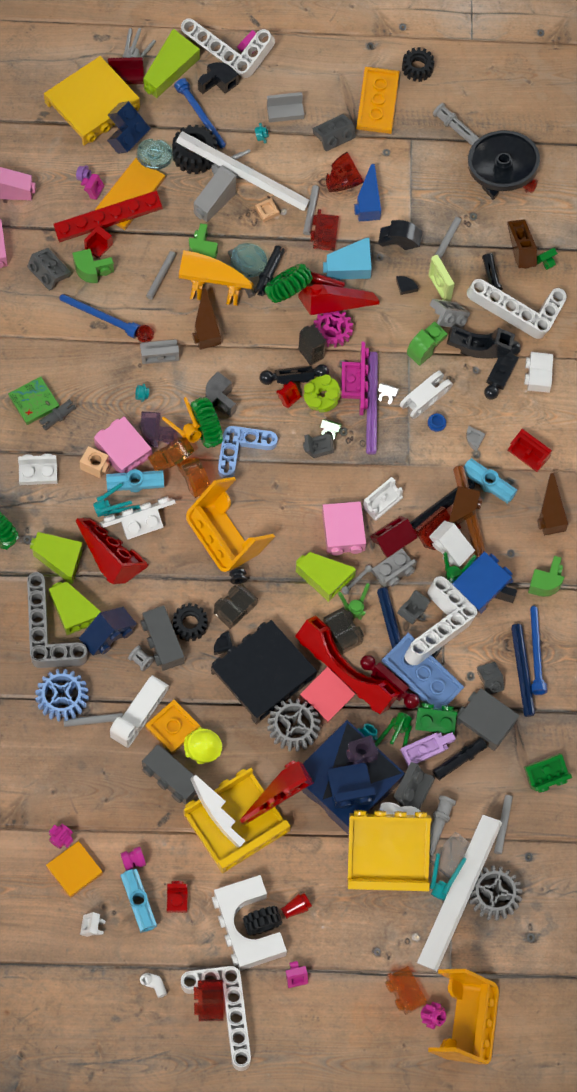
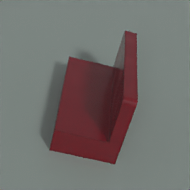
M143 57L108 58V65L127 85L144 84Z
M399 516L370 535V538L380 546L385 557H389L417 539V535L408 518Z

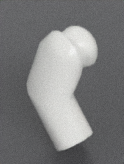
M151 973L141 975V984L154 988L158 998L167 995L160 976Z

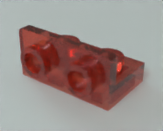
M318 209L317 215H313L312 225L316 226L315 231H311L310 241H314L313 249L335 251L339 216L321 214V209Z
M440 507L414 529L425 548L436 550L429 536L443 521L449 522L450 514L445 507Z

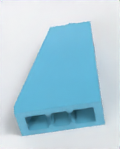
M364 238L328 254L326 262H323V273L337 280L370 279L372 269L369 238Z

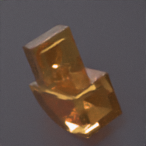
M181 436L169 442L166 447L150 454L148 459L155 471H161L179 464L194 452V449L187 438Z
M194 457L187 458L177 464L179 472L186 480L190 493L195 498L201 496L209 487L210 481L200 460Z

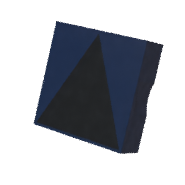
M346 720L303 763L313 784L302 790V792L312 801L319 804L328 816L349 835V813H354V810H364L366 814H369L379 802L384 800L401 783L405 773ZM365 763L371 787L375 788V800L367 805L357 804L346 809H335L327 775L328 770Z

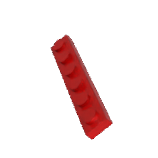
M156 190L54 223L53 225L60 243L91 233L98 225L101 228H106L162 210L163 207Z

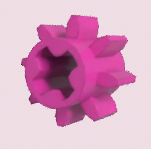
M61 824L59 827L54 825L50 829L49 835L51 837L49 841L55 847L61 849L65 846L68 848L73 842L71 837L73 832L64 824Z
M432 1002L431 1005L426 1004L421 1010L422 1023L431 1029H435L436 1026L441 1027L446 1021L445 1008L436 1002Z

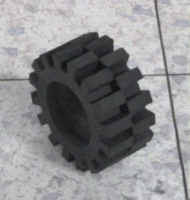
M418 47L417 50L412 48L411 51L408 50L407 54H404L402 62L403 74L405 76L408 75L407 78L409 80L412 77L413 81L418 79L419 82H422V78L425 81L433 73L434 57L433 55L431 56L430 51L426 53L427 49L425 48L423 51L420 50L421 47ZM414 61H420L424 63L425 66L422 68H416L412 66L411 63Z
M188 603V606L184 604L181 609L179 607L176 609V613L174 612L173 629L180 639L185 638V641H189V639L196 641L197 637L200 639L202 634L206 633L208 618L206 612H203L202 607L198 608L197 604L192 606V603ZM188 616L195 617L198 621L197 626L192 629L186 628L182 623L184 618Z
M277 906L255 910L243 918L247 934L250 936L268 932V930H273L283 923Z

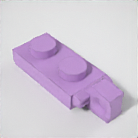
M453 732L444 736L441 733H434L401 748L400 751L409 767L411 762L418 764L443 753L448 749L447 745L456 739Z

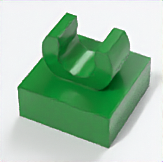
M555 247L538 255L537 265L543 262L546 270L555 266L556 263L552 258L558 254Z

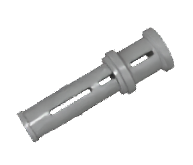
M444 103L438 105L434 110V117L441 119L446 127L450 126L470 145H473L480 138L460 122L456 114L450 112Z
M439 796V805L432 814L434 821L430 829L429 857L434 856L444 825L450 821L449 814L452 807L456 805V801L446 796Z

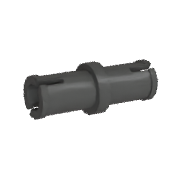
M68 399L57 409L53 408L50 414L39 420L40 425H43V429L45 431L48 430L58 421L61 422L63 417L75 410V405H71L73 402Z

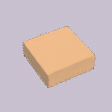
M272 198L255 205V209L263 222L280 215Z

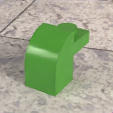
M200 223L199 230H195L194 238L189 237V251L216 259L218 243L206 241L207 224Z
M90 249L72 253L77 275L88 283H98V276H107L114 272L112 257L94 261Z
M433 322L428 328L421 330L413 338L408 346L407 355L419 366L422 365L433 355L434 348L447 337L448 333L436 322Z
M554 556L549 572L538 569L534 570L528 593L547 597L559 591L565 578L561 576L563 565L560 564L561 557Z

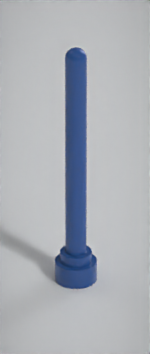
M185 78L178 80L174 84L177 92L182 95L184 94L207 130L210 129L212 135H215L218 146L225 148V142L189 91L190 84Z
M61 294L59 297L60 301L125 330L127 336L135 339L139 334L141 325L137 323L123 322L65 294Z
M532 606L530 608L535 680L531 684L532 694L543 695L547 693V684L542 678L538 608Z

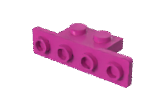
M363 341L361 342L360 362H342L341 398L360 399L359 415H363L364 409L368 408V398H364V393H368V381H365V376H368V365H365V359H368L369 348H365V342Z

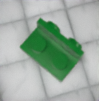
M422 703V706H417L415 730L447 734L453 732L454 734L458 712L453 710V706L442 705V708H434V704Z

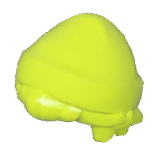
M200 727L185 737V755L195 760L197 764L213 762L221 755V739L213 731Z

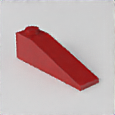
M323 284L305 287L298 294V298L310 315L380 304V301L373 292Z
M91 518L76 519V523L101 573L109 583H127L148 567L149 564L133 549L127 550L122 546L123 542L121 540L108 536V531Z
M294 760L284 766L285 769L279 773L240 819L242 824L246 825L313 784L302 762H295Z

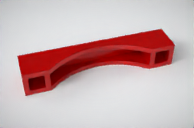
M316 615L307 619L295 635L302 646L308 648L316 659L321 660L333 673L342 679L347 686L356 692L360 699H363L370 705L373 711L382 714L389 710L401 694L387 680L368 677L350 666L336 648L330 628Z

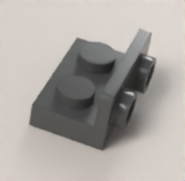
M344 114L312 128L313 134L322 141L323 149L326 152L356 138L353 122Z
M49 248L33 253L27 265L29 270L49 291L54 288L56 282L68 278L71 274V271Z
M411 762L394 797L401 807L412 806L420 810L435 778L432 775L425 774L418 764Z

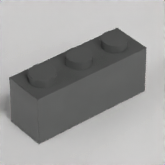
M165 606L143 612V620L140 623L143 631H147L149 635L147 642L150 649L154 648L156 653L153 655L156 665H160L162 671L184 664V655Z
M157 744L142 760V770L147 776H153L157 779V784L162 789H168L173 793L172 797L178 803L183 802L186 805L197 794L190 780L194 775Z

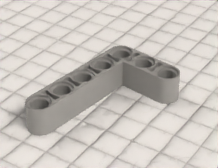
M39 572L30 574L27 579L32 664L37 668L84 665L88 660L87 648L84 644H48L45 579ZM36 581L41 582L39 586L32 585ZM36 599L42 600L40 604L33 603ZM37 617L43 619L41 622L38 623L33 621ZM39 635L44 637L41 641L34 640ZM78 651L84 653L81 657L74 656ZM57 653L64 654L61 658L54 657ZM37 654L44 655L42 659L34 658Z

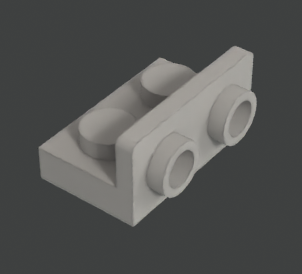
M432 299L430 306L435 309V313L440 315L437 321L439 326L452 327L454 325L462 329L470 315V312L457 302Z
M400 549L372 568L371 572L383 587H394L400 582L402 577L405 575L408 577L414 573L417 561L415 559L411 560L406 552Z

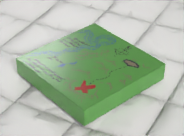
M42 377L8 393L9 398L26 425L50 414L53 408L57 409L59 407L58 402Z

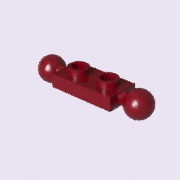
M365 655L361 658V667L364 670H371L372 678L387 680L401 693L397 698L399 702L404 699V705L409 709H414L419 705L418 696L413 693L409 694L407 692L409 687L403 680L397 678L388 667L380 662L376 665L375 658L371 655Z

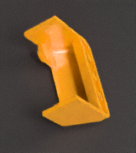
M235 477L214 480L186 513L188 524L217 567L223 572L232 571L258 556L275 538L274 534L251 537L244 541L227 516L226 512L230 508L231 500L226 491L235 482Z
M438 969V974L449 978L448 992L457 1001L452 1039H444L440 1047H428V1052L447 1060L479 1065L489 1064L492 1058L499 998L497 984L467 969Z

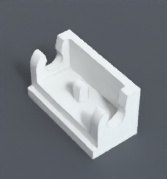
M392 477L364 499L363 509L375 521L403 499V490L401 487H396V482Z

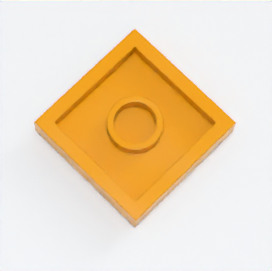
M172 700L145 725V728L171 754H174L184 745L185 737L201 727L175 700Z
M79 841L46 864L48 870L70 898L103 874L102 870Z

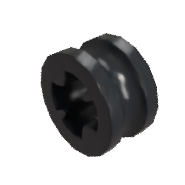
M235 569L229 572L230 577H232L230 579L232 584L247 582L245 569Z

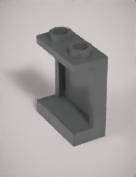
M480 688L477 693L474 691L468 699L470 703L467 707L462 706L458 711L457 724H464L489 742L488 747L495 751L516 724L519 715Z

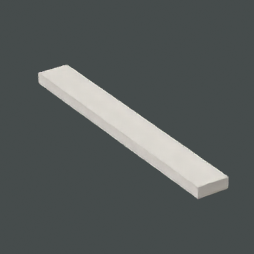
M183 131L180 133L176 141L178 144L219 166L223 165L237 176L302 211L307 207L309 199Z
M482 815L464 858H466V862L450 887L417 963L437 972L500 830L501 821Z

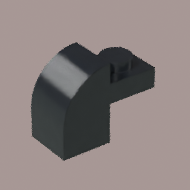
M211 63L207 65V74H203L198 80V90L204 94L217 85L226 94L239 84V74L225 63Z
M392 220L390 226L380 229L378 244L382 247L398 244L404 250L418 248L421 244L422 231L408 221Z

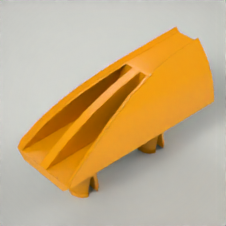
M183 250L179 279L191 280L190 299H194L197 291V300H201L203 284H218L229 288L226 304L230 305L233 297V305L238 306L239 290L241 288L254 289L253 282L233 267L212 257Z

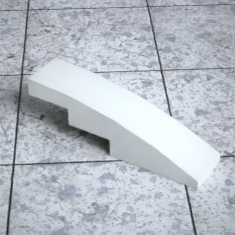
M197 775L192 776L190 780L210 818L236 847H241L245 840L231 828L235 820L221 809L226 801Z

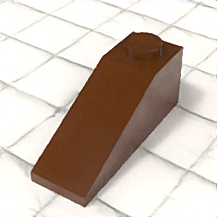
M526 220L507 221L514 258L518 268L528 269L536 267L537 247Z
M207 289L202 291L195 322V333H192L194 344L198 343L199 350L221 345V334Z
M550 473L540 517L537 520L540 530L542 529L544 536L566 532L568 527L566 513L554 473Z

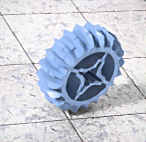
M57 669L55 675L49 672V678L43 676V683H38L39 689L35 691L38 696L35 699L39 703V710L43 709L44 716L49 714V719L51 720L56 716L59 722L61 717L68 721V716L71 715L74 719L76 718L75 712L78 714L82 713L81 708H86L87 706L84 701L89 700V696L86 695L89 691L85 687L86 682L81 681L80 675L75 677L74 671L68 674L67 669H64L63 673L60 674V671ZM74 688L78 691V697L75 702L70 696ZM49 689H51L52 693L54 694V696L51 698L52 701L50 703H48V701L46 700V695ZM58 693H62V695L65 693L66 697L61 696L60 698ZM60 705L67 706L65 708H58Z

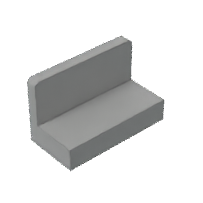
M302 92L267 96L269 123L304 119Z
M177 340L140 343L142 364L179 361Z

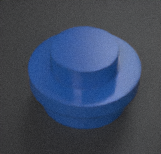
M439 413L431 415L428 419V427L435 432L442 431L446 427L445 417Z

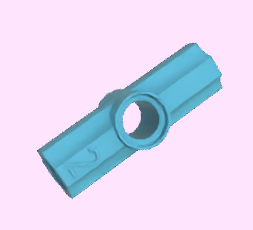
M472 458L465 464L466 476L478 483L483 491L491 492L507 504L511 502L517 493V489L502 480L496 471L488 470ZM491 479L493 483H488L485 480Z
M133 469L128 473L106 474L107 492L120 483L123 486L117 491L130 490L136 493L142 489L164 488L163 470L141 472ZM133 479L140 480L138 483L131 482Z
M137 869L125 871L120 876L140 933L151 931L157 927L139 873ZM136 897H142L144 902L137 905L133 900Z

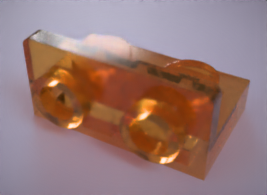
M408 966L387 975L385 985L390 993H394L396 997L395 1004L399 1011L403 1010L404 1014L407 1015L428 1003Z

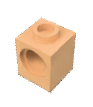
M89 446L80 460V470L100 479L104 473L108 472L111 465L109 463V455ZM95 461L100 462L99 465H93L92 463Z

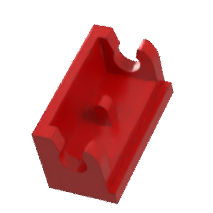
M524 429L520 430L508 448L511 454L536 472L549 460L552 452L550 448Z

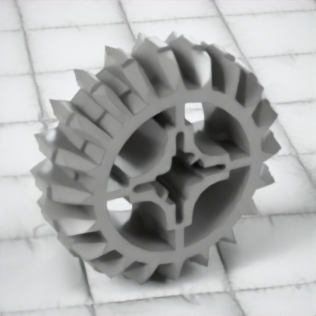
M289 699L288 704L282 701L281 707L276 705L275 711L270 712L272 718H268L267 721L270 724L267 730L271 732L270 738H275V745L281 742L280 748L283 749L285 746H288L289 752L292 750V747H295V750L298 752L300 746L303 749H307V743L312 745L313 739L318 738L317 732H320V727L317 725L321 722L320 719H316L318 712H313L314 707L306 708L307 702L305 701L301 705L299 699L296 700V703ZM296 712L293 716L286 715L287 713ZM302 716H305L309 721L310 729L302 723ZM297 721V727L295 725V728L292 727L291 729V724L293 725ZM278 722L282 723V726L287 729L285 735L279 730ZM296 734L302 735L299 738H292Z
M493 865L490 872L484 867L483 873H480L470 895L472 899L469 901V904H476L473 910L476 912L480 909V917L484 913L488 914L487 920H490L492 915H494L495 921L499 920L500 915L503 919H506L507 913L513 915V909L517 910L519 908L518 903L522 901V898L518 896L522 894V890L517 889L521 883L513 882L516 879V875L509 877L510 870L503 873L502 866L496 871ZM495 879L494 884L481 886L484 881ZM501 881L508 886L510 893L502 888ZM496 885H497L496 891H497V894H498V895H497V897H495V899H494V901H493V897H494V896H493V892H492V891L495 889V887H496ZM479 893H482V896L488 899L489 905L482 901ZM498 901H510L503 907L495 908V904Z

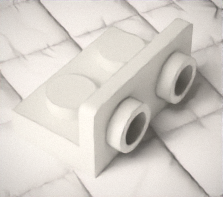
M26 454L18 457L19 485L58 484L56 455L43 454L41 456Z

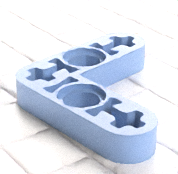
M237 426L227 427L223 433L220 451L219 476L223 479L234 476L239 446L273 450L277 446V435L272 431ZM231 433H234L233 444L229 443V435ZM252 434L256 439L253 442H248L245 437ZM268 438L272 440L270 444L267 443ZM232 449L235 453L233 456H226L224 451ZM226 462H229L228 473L224 472Z

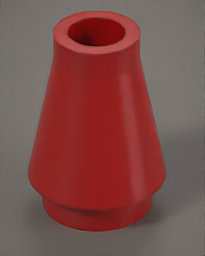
M298 893L281 910L286 919H288L289 917L309 911L308 909L312 905L305 893L301 895Z

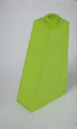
M173 29L143 78L144 90L149 95L152 94L158 98L200 59V49Z

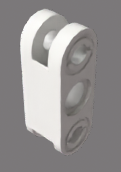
M437 371L401 401L400 407L404 409L409 406L413 410L410 417L415 419L451 389L453 383L447 379L435 388L444 377L441 371Z

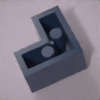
M129 101L122 102L108 114L119 129L107 141L118 154L127 153L151 128Z
M124 607L100 612L79 639L93 656L97 654L103 655L111 649L110 645L120 638H128L133 633L132 629L137 623Z

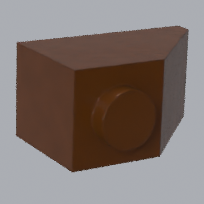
M458 486L449 522L458 525L474 516L476 509H481L483 498H480L481 491Z

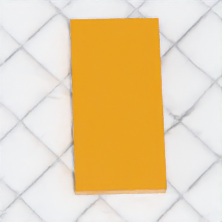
M365 67L356 130L392 133L400 71Z
M135 158L95 210L156 191L165 180V175ZM133 219L115 225L126 230Z

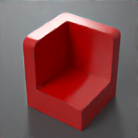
M99 225L84 239L85 249H90L92 255L98 259L113 245L112 235Z

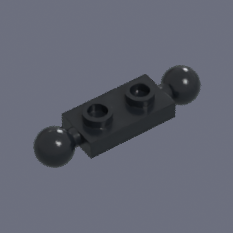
M513 341L512 350L497 359L486 382L490 384L484 390V395L487 399H496L499 395L498 388L504 390L519 357L515 356L521 351L519 342Z
M320 364L315 369H312V366L279 369L275 370V373L264 370L260 373L259 379L264 385H269L275 380L283 385L288 384L290 381L305 383L314 379V376L329 375V368L324 364Z

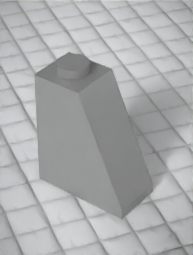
M223 165L218 169L194 201V214L199 219L208 222L236 194V175Z

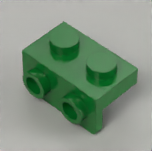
M561 753L524 766L530 788L539 793L548 791L552 785L560 786L566 784L567 780L572 778V774L568 773Z

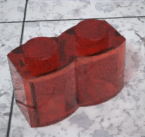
M198 980V987H194V1000H198V1002L194 1003V1015H199V1022L224 1021L223 980Z

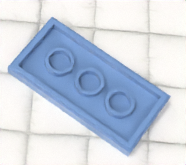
M408 632L381 661L399 679L403 680L409 689L424 703L434 704V708H442V705H448L464 686L432 655L418 665L407 663L404 657L410 644L415 640Z

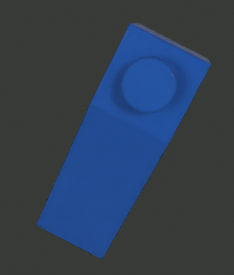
M371 164L359 192L357 204H354V214L358 215L359 222L380 220L381 217L375 164Z

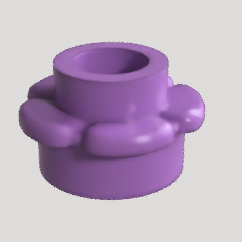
M87 165L85 167H78L76 172L77 180L82 182L83 178L89 179L91 177V170H89Z

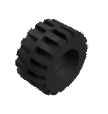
M196 124L195 127L187 125L186 129L183 127L180 129V132L177 131L172 143V155L175 165L180 167V170L183 172L186 170L188 174H191V172H195V174H198V172L205 173L206 169L210 170L211 165L215 163L197 153L187 151L186 147L178 144L176 141L183 131L217 150L216 137L214 134L212 135V131L210 129L206 130L204 126L199 127Z

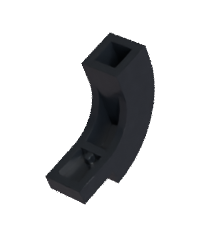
M453 325L450 328L447 344L460 349L461 354L483 359L499 358L512 350L515 334L498 328L491 334L481 335Z

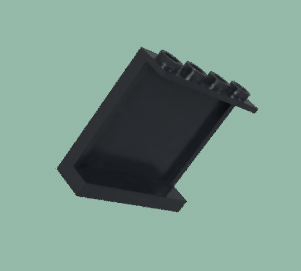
M272 620L268 623H262L254 634L245 636L240 645L231 647L227 651V655L223 658H217L211 666V674H216L251 714V719L256 725L267 717L271 711H274L276 705L281 706L282 701L286 702L315 679L317 670Z

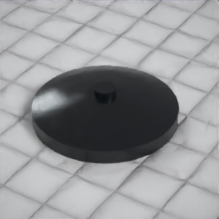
M500 130L485 134L476 140L468 154V168L471 176L480 185L495 191H512L524 187L535 178L540 165L539 151L534 142L527 136L514 131Z

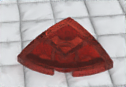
M348 152L339 156L332 163L330 176L328 173L326 175V186L329 192L347 190L364 182Z

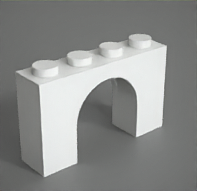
M261 875L214 890V897H211L215 909L219 908L221 915L218 916L221 928L225 927L227 935H224L227 946L232 947L234 954H231V959L234 967L238 966L239 971L286 956L287 950L280 932L260 939H248L242 936L234 925L235 915L242 907L267 899V892Z

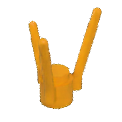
M184 397L193 423L184 425L183 430H181L167 418L162 417V420L176 430L183 438L186 437L190 443H194L201 438L202 434L198 429L200 425L196 421L187 397Z

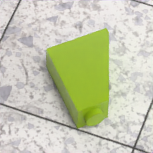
M37 532L36 538H32L30 544L33 556L68 583L73 584L83 552L82 542Z
M309 552L306 556L302 555L298 558L295 572L329 602L355 577L356 569Z
M58 582L49 588L51 600L66 635L88 628L101 612L68 582Z

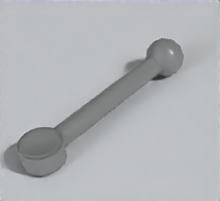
M367 565L365 570L355 580L342 588V593L344 595L349 594L350 589L367 572L372 571V567Z

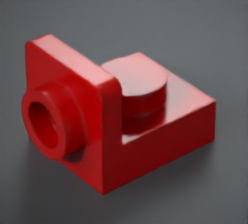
M172 881L171 884H167V913H187L188 884H184L183 881Z

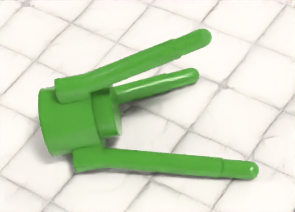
M369 583L366 584L361 598L353 600L349 604L342 592H338L344 609L348 610L349 615L353 618L361 620L366 614L363 603L370 586Z

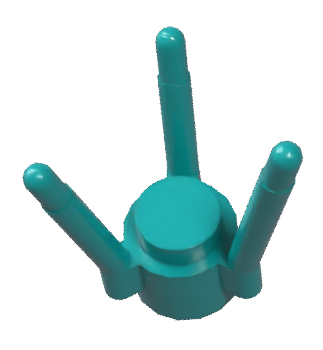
M122 483L104 495L97 497V502L93 503L98 517L120 513L131 508L133 510L140 509V505L124 507L132 504V501H127L111 506L109 500H104L123 486Z
M437 853L429 888L432 889V896L445 901L451 885L466 862V858L461 860L448 883L441 880L436 883L440 854Z

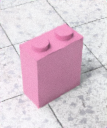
M125 417L120 420L116 419L111 423L110 427L100 430L94 437L95 446L100 452L109 455V463L118 473H128L152 457V448Z
M361 502L323 505L322 516L327 554L337 556L347 552L358 554L365 551L366 539Z

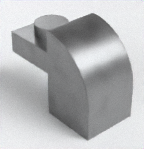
M217 371L207 382L206 397L214 408L217 406L223 414L227 413L231 417L236 412V403L227 397L232 391V382Z

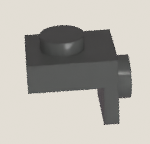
M330 433L313 438L310 435H304V451L312 458L334 453L333 436Z
M415 590L410 599L399 608L397 614L413 625L425 613L430 600Z
M495 662L477 667V673L487 693L494 694L504 690L503 675Z

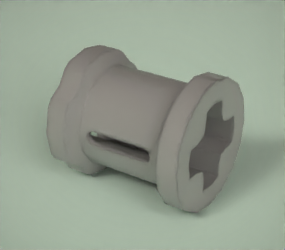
M140 646L134 648L128 656V660H133L139 665L141 671L148 669L154 660L152 656L149 657L144 653Z

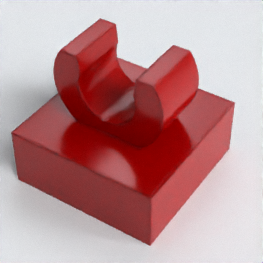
M291 381L283 385L280 391H276L283 406L289 408L301 398L296 384Z

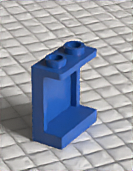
M485 551L452 583L476 607L480 614L486 610L485 606L508 583L511 584L513 582L512 572L504 566L502 568L498 565L499 560L492 553L488 555Z

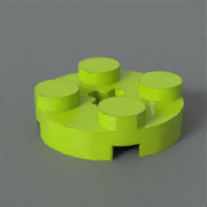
M329 375L316 377L304 386V400L310 409L322 413L334 409L342 395L339 384ZM327 391L324 397L318 396L320 392Z

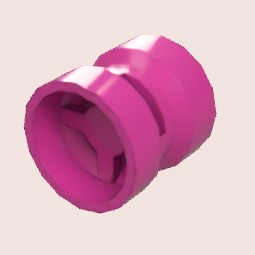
M140 846L134 848L131 852L124 851L120 853L126 871L137 866H146Z

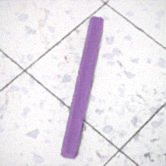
M369 352L366 453L374 455L377 451L378 353Z

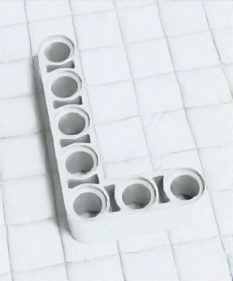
M185 19L181 24L182 31L190 39L222 63L231 66L243 78H248L255 72L275 44L272 34L268 30L262 29L256 33L240 55L193 19ZM194 25V29L188 32V28ZM207 35V39L201 42L202 37ZM265 36H269L268 41L262 43V39ZM217 45H221L218 51H214ZM258 50V54L255 57H251L252 52ZM230 55H234L232 61H227ZM243 65H247L245 71H241Z
M482 279L474 280L467 289V296L470 300L536 339L543 338L549 331L567 298L564 290L560 288L553 289L537 313Z
M436 577L429 587L427 594L447 616L410 644L404 656L406 662L410 665H418L467 629L477 615L476 607L445 577Z
M234 966L185 972L181 977V988L187 994L223 990L232 1065L238 1071L246 1070L250 1066L251 1054L240 971ZM233 973L237 979L229 982L225 977L227 974ZM208 976H213L216 978V982L208 984L205 982V979ZM192 978L196 983L194 986L188 987L184 984L185 980ZM230 994H237L239 1000L231 1002L228 996ZM233 1014H239L242 1020L234 1023L230 1018ZM235 1035H242L245 1040L240 1044L233 1041ZM243 1055L247 1058V1062L245 1064H238L235 1060L236 1057Z

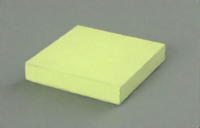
M437 254L431 258L428 276L442 300L451 301L455 283Z

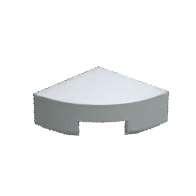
M468 426L466 433L467 442L473 450L477 451L485 437V433Z

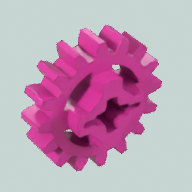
M340 311L322 313V316L317 315V320H314L313 326L315 327H313V333H316V339L321 338L320 344L326 342L327 347L333 344L334 348H336L338 343L343 346L344 340L349 341L353 333V323H350L351 317L346 318V312L340 314Z

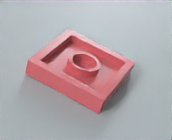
M327 667L300 696L310 706H313L314 710L328 723L355 696V693Z

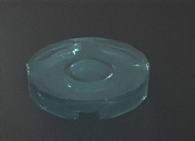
M147 139L138 145L137 160L146 168L153 170L162 169L171 163L172 149L162 140L153 141V139Z
M239 244L231 254L232 267L241 274L248 275L247 277L260 275L267 264L265 252L254 244Z

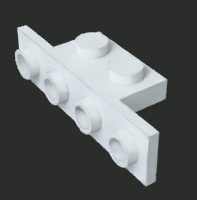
M168 496L158 499V503L152 505L150 502L140 505V509L134 511L132 508L122 511V515L116 517L115 515L106 516L104 521L100 522V525L104 528L121 522L126 539L128 540L164 528L158 509L176 504L173 498L169 499Z

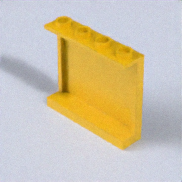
M101 56L44 93L45 104L48 107L53 106L82 138L84 146L93 142L102 133H107L115 125L108 114L119 103L129 101L136 111L140 108V98Z
M252 768L248 770L242 769L235 775V778L224 780L219 784V788L214 790L226 801L221 809L235 820L231 828L245 840L241 847H236L221 832L208 815L200 800H192L185 805V818L222 874L290 832V824L287 820L284 821L276 807L246 825L241 823L240 819L264 792L253 775Z
M354 810V813H349L348 889L429 891L431 816L427 815V812H415V815H407V812L395 811V814H386V811H374V814H366L364 810Z

